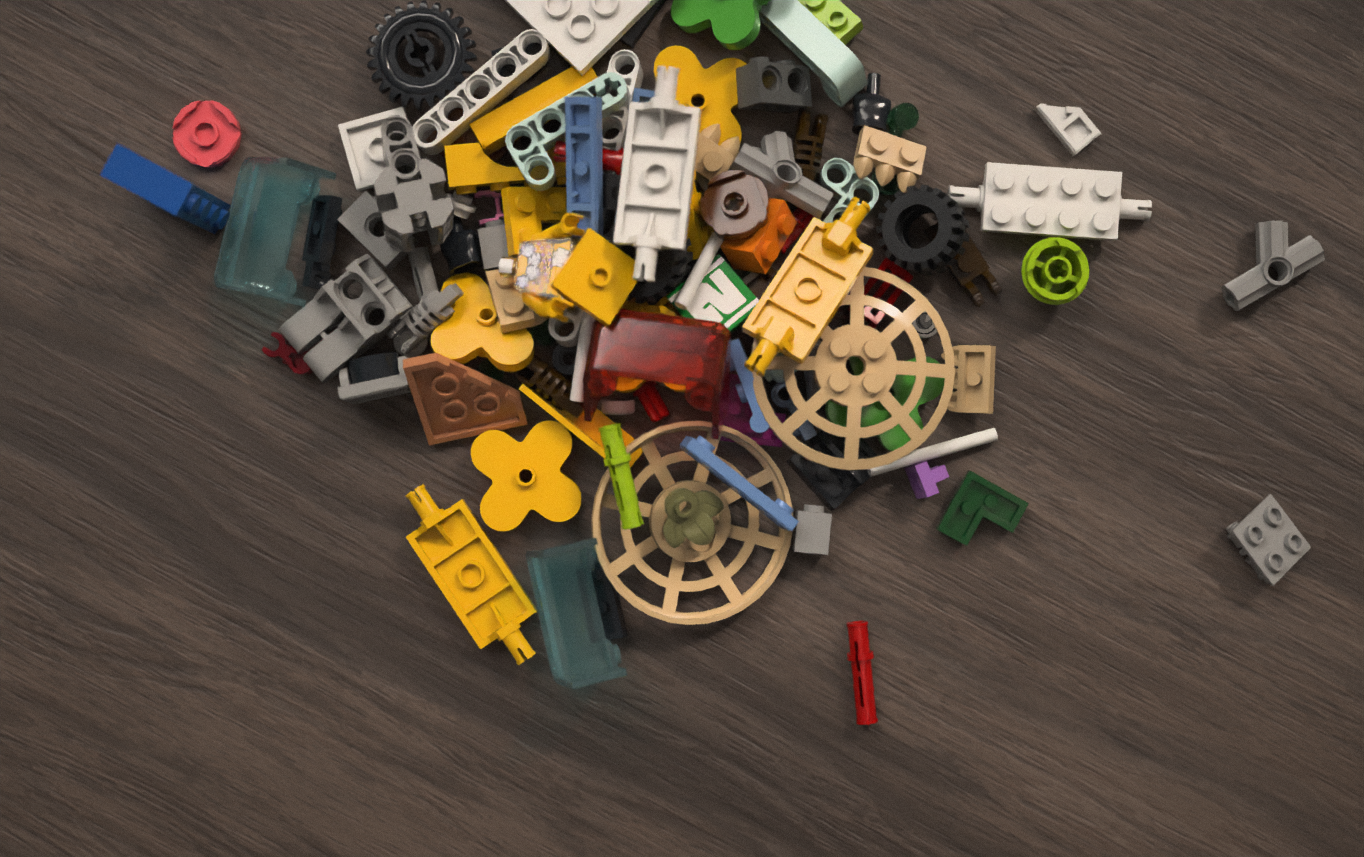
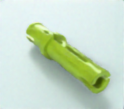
M616 423L600 427L598 429L606 457L603 461L604 465L608 466L622 529H631L644 525L630 470L629 461L631 460V455L626 452L621 425Z

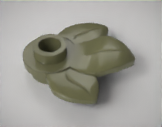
M679 488L671 491L664 503L665 512L668 516L663 526L664 538L673 548L682 544L686 538L697 545H709L715 534V526L711 518L724 509L723 502L714 493L707 490L693 493L686 488ZM686 501L685 508L679 511L680 504Z

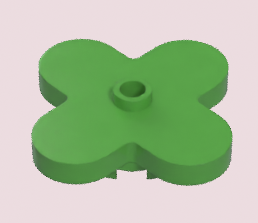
M674 0L671 6V17L678 27L687 33H697L712 26L714 36L723 47L729 50H740L750 45L756 39L760 31L758 13L761 11L763 4L767 6L771 0Z
M926 356V363L940 364L935 359ZM857 357L848 358L847 362L852 375H861L864 370L862 360ZM916 357L906 361L916 362ZM896 375L890 390L901 406L904 405L912 391L915 376ZM926 377L921 397L914 409L909 413L921 430L924 426L917 408L919 405L929 402L941 394L944 389L945 378ZM828 400L825 406L828 421L846 427L847 407ZM879 401L861 407L860 427L879 424L890 418L891 415ZM899 424L882 434L876 435L880 444L890 452L902 447L911 440Z

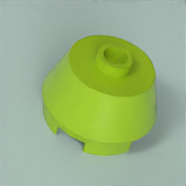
M1051 237L1037 242L1028 250L1022 263V279L1026 289L1034 298L1050 305H1061L1074 300L1083 292L1089 279V264L1084 252L1074 242L1065 238Z

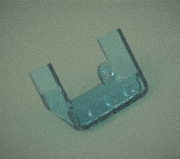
M247 157L239 170L229 211L230 216L226 223L214 274L216 287L271 301L305 307L306 300L292 297L296 291L297 282L292 271L285 269L300 205H308L317 198L320 192L319 179L335 180L337 173L290 158Z
M585 538L526 551L528 571L551 673L557 684L571 689L627 676L626 668L618 667V664H621V654L618 645H612L611 641L605 637L591 574L595 569L594 564L599 563L594 545H598L597 538Z

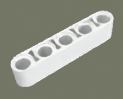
M528 29L519 34L418 119L412 127L417 146L429 155L442 152L444 146L452 144L470 128V123L486 115L542 68L550 57V48L544 34L535 29ZM536 42L542 45L540 52L535 55L525 53L526 47L531 43ZM507 64L516 66L513 75L509 77L499 75L500 69ZM487 86L490 88L487 97L483 99L474 98V91L478 87ZM462 108L464 110L463 116L459 120H448V114L452 109ZM427 130H437V137L433 142H422V136Z

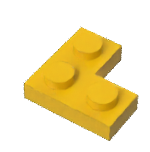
M505 187L501 189L508 257H520L521 247L526 243L530 244L533 235L542 231L541 223L561 222L562 217L567 213L566 187H550L545 191H536L531 187Z

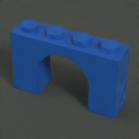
M118 143L100 174L162 209L213 234H216L218 229H223L229 220L230 212L228 210L231 206L230 204Z

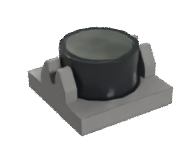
M391 352L365 356L347 362L348 368L339 370L341 387H337L339 398L342 401L358 404L411 393L403 370V360L409 357H399L398 353Z

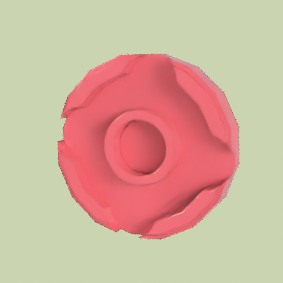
M211 100L192 102L181 109L173 123V143L181 157L195 166L204 168L221 166L232 159L239 149L242 136L239 121L231 110L219 102Z

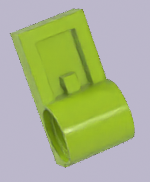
M798 0L845 45L863 30L862 20L840 0Z

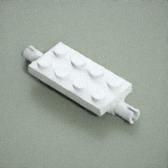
M665 66L657 67L655 96L649 102H630L613 242L637 248L632 279L638 281L646 279L647 282H655L658 251L661 249L685 251L701 109L678 104L679 101L675 100L680 70L671 66L668 67V70H665Z
M987 162L985 164L982 185H979L978 188L949 185L947 193L960 207L976 208L980 212V231L1116 241L1118 240L1120 219L1149 221L1152 212L1146 211L1148 208H1152L1151 200L1122 199V172Z

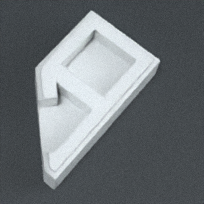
M1039 104L1034 108L1036 113L1072 156L1076 155L1101 134L1080 107H1058Z

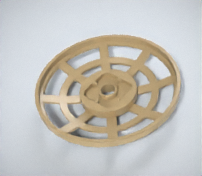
M865 267L850 289V295H847L840 305H850V325L839 327L834 331L827 325L820 336L822 341L816 349L814 357L808 356L803 365L783 355L775 356L766 369L783 370L787 392L798 409L785 422L781 423L775 415L767 399L762 377L755 374L757 372L756 369L752 373L757 403L776 437L793 452L810 462L828 468L847 471L868 470L888 465L907 456L923 444L937 428L947 410L955 376L954 352L948 331L940 315L928 299L911 284L899 277L876 268ZM864 276L891 283L908 293L915 301L901 313L897 308L883 300L872 296H865ZM864 306L880 310L893 318L894 321L881 333L874 328L865 326ZM924 311L932 319L940 335L945 354V364L926 363L923 343L917 330L912 325V322ZM903 331L906 332L913 346L916 362L898 361L896 359L895 351L890 343ZM755 338L752 344L751 354L760 342ZM857 357L862 360L864 370L861 375L854 376L847 371L846 361L848 358ZM794 370L813 371L815 381L820 390L808 401L803 399L797 387ZM896 375L915 376L912 391L904 405L901 406L889 390L894 383ZM926 377L945 378L944 389L938 407L929 422L921 430L909 413L914 409L921 397ZM828 400L847 407L846 427L827 421L819 416L816 411ZM879 401L891 415L890 418L879 424L860 427L861 407ZM808 420L812 425L824 432L844 437V458L832 457L815 451L800 442L792 433ZM899 424L911 439L902 447L885 455L869 459H858L860 438L882 434Z
M699 420L678 421L659 426L640 435L625 446L626 452L630 453V455L641 447L649 463L633 480L636 494L653 474H655L663 488V491L656 497L653 504L638 501L642 516L649 518L650 537L635 546L631 529L623 530L620 519V532L626 553L613 562H609L601 536L602 507L619 510L615 495L606 493L611 482L609 469L606 470L600 481L594 498L591 516L592 540L596 557L605 576L615 590L632 606L647 615L669 623L684 625L708 624L726 619L743 611L759 599L772 585L782 569L792 538V531H787L780 527L778 536L759 532V510L747 501L748 528L732 525L728 505L741 498V496L731 488L719 493L715 488L706 484L709 471L699 463H697L693 480L674 482L666 466L680 461L696 460L684 451L661 457L653 440L662 435L678 431L708 432L706 440L715 447L712 452L713 454L716 452L721 436L733 440L748 450L759 461L764 470L746 480L757 489L772 482L777 498L792 508L789 490L782 473L762 447L738 430L722 424ZM717 456L727 465H729L732 469H734L737 473H739L742 477H744V475L733 464ZM679 488H686L693 493L707 490L714 493L723 502L724 509L711 518L714 522L715 534L709 545H697L687 538L676 548L668 544L663 534V526L668 517L665 512L664 503L671 491ZM686 501L680 504L679 511L685 508ZM727 538L744 541L737 556L724 568L716 552L721 549ZM754 545L774 549L772 558L763 574L750 589L741 595L731 577L746 563L753 551ZM659 547L665 554L672 557L668 577L654 571L642 558ZM704 560L713 574L701 580L681 581L685 562ZM634 564L648 579L665 587L662 608L651 605L636 596L623 584L618 575ZM719 585L729 600V603L721 607L703 612L684 613L676 611L679 591H702Z

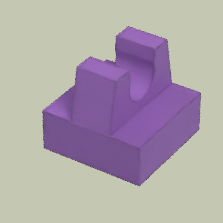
M927 461L904 468L917 499L927 498L939 493L936 483L949 477L945 465L929 468Z

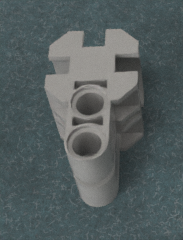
M392 115L386 118L381 125L382 150L386 168L383 169L374 183L376 204L379 216L382 215L386 243L403 253L413 251L415 247L411 234L428 230L432 246L443 244L453 229L454 217L451 197H445L444 182H446L444 170L427 159H420L410 122L405 117Z
M369 254L349 264L345 268L347 271L337 280L331 279L323 285L314 296V299L279 328V331L298 354H302L313 347L303 357V360L322 383L336 376L340 369L346 368L348 366L347 362L357 359L363 353L379 345L386 339L384 337L387 335L386 333L414 308ZM356 282L361 283L363 286L362 295L357 299H349L347 294L349 286ZM374 309H383L385 314L384 321L378 326H372L369 322L370 313Z

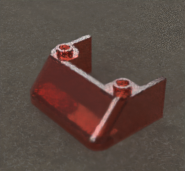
M619 309L608 326L595 319L592 325L583 375L584 421H592L601 396L611 395L616 390L618 377L685 385V397L691 406L699 410L712 411V439L719 440L729 408L730 331L725 325L716 321Z

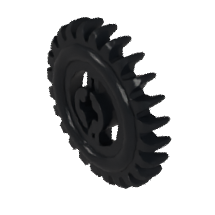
M426 0L421 1L419 8H415L413 2L409 1L407 11H403L400 6H396V16L393 17L388 13L384 14L387 24H376L375 28L380 34L369 37V41L376 45L366 51L369 57L375 58L367 64L369 70H377L371 79L374 83L382 81L379 86L381 94H386L387 91L391 90L389 99L392 103H395L401 96V103L405 109L409 107L411 100H414L418 111L422 110L424 100L427 101L432 109L435 106V98L442 100L447 96V92L451 93L456 88V84H461L466 80L463 73L473 74L475 72L467 62L477 61V56L467 50L475 48L476 42L471 39H465L472 34V30L469 27L460 28L464 24L463 17L458 16L451 19L454 15L452 8H447L441 13L442 7L439 2L434 3L431 9L428 8ZM417 32H431L442 40L445 47V58L439 70L437 68L440 64V57L430 40L419 37ZM412 36H414L422 52H425L426 62L431 72H429L423 61H420V53L411 38ZM405 38L408 41L405 47L406 60L416 73L426 77H412L404 73L399 67L397 60L398 48Z

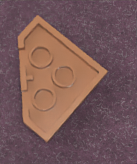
M439 353L403 360V370L429 446L477 436L489 430L500 431L528 425L526 411L519 390Z

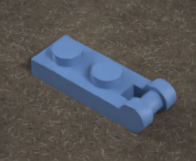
M740 339L726 343L729 351L723 353L730 372L736 370L741 383L735 386L742 404L748 402L753 413L749 422L751 429L758 433L766 432L769 430L770 425L765 420L757 403L753 388V374L744 366L748 357Z

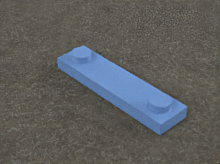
M565 97L567 212L584 216V219L578 222L577 228L583 229L584 232L587 228H591L603 237L602 97ZM573 235L570 238H581V236Z
M700 435L697 439L686 436L679 444L684 452L780 528L792 531L799 521L791 516L794 510L779 498L774 502L713 454L712 452L715 447Z

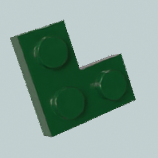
M968 470L940 519L936 530L965 546L968 545L983 517L1013 533L1029 503Z

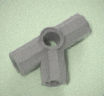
M775 131L772 134L764 135L761 140L762 152L744 143L730 169L744 171L745 174L752 177L756 176L763 182L769 198L788 201L820 219L834 193L802 176V170L794 160L791 138L786 135V132Z
M1267 221L1255 224L1256 266L1221 286L1223 298L1235 311H1239L1276 288L1287 284L1293 278L1325 260L1324 250L1320 243L1309 235L1288 247V222ZM1269 266L1277 271V281L1270 278L1268 274Z

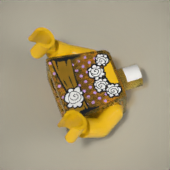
M567 212L562 217L560 223L533 235L531 240L522 241L519 247L518 258L502 257L500 259V277L515 278L514 290L522 295L523 303L540 317L555 318L567 323L569 318L563 315L565 309H575V304L553 290L549 285L578 242L576 238L571 236L584 235V230L577 228L578 222L584 219L582 215Z

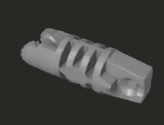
M456 283L448 285L441 292L435 288L386 334L390 339L401 335L407 327L415 334L400 348L404 356H407L438 325L455 312L451 306L464 292Z

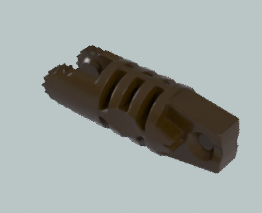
M800 108L794 136V160L800 166L802 176L817 182L828 115L819 113L816 116L812 136H808L811 112Z
M535 354L530 364L527 365L535 374L527 368L508 372L530 389H534L535 393L543 399L550 401L551 405L561 411L566 410L575 417H579L590 403L585 396L583 402L571 401L572 382L569 379H565V376L554 368L549 367V364Z

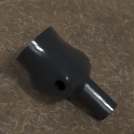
M869 73L867 76L866 93L857 94L853 98L852 132L856 135H859L864 125L887 133L886 125L891 109V100L879 95L881 75L878 73Z
M454 215L451 235L446 238L443 244H440L441 251L448 263L449 275L451 276L466 272L473 273L483 266L480 257V241L477 233L474 230H463L461 217Z

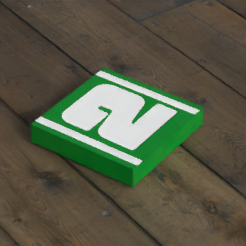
M720 254L714 257L686 310L675 305V301L686 281L666 296L669 303L709 350L741 326L759 301Z

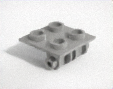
M1269 494L1240 523L1237 521L1233 522L1226 528L1229 533L1227 535L1228 539H1231L1237 548L1242 547L1239 551L1240 555H1248L1245 561L1258 574L1259 580L1264 579L1271 586H1274L1311 548L1272 494Z

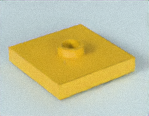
M587 228L549 287L603 325L608 326L638 281L632 279L635 260L594 230Z

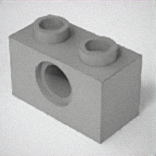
M367 191L337 219L391 271L407 255V252L403 253L386 243L385 235L381 237L374 235L373 229L375 224L382 221L383 218L382 215L379 216L376 197H373ZM411 234L415 247L419 241Z

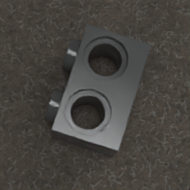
M755 57L749 59V64L736 68L739 109L793 113L799 111L800 108L812 107L809 66L795 65L794 60H780L774 63L769 62L768 57Z

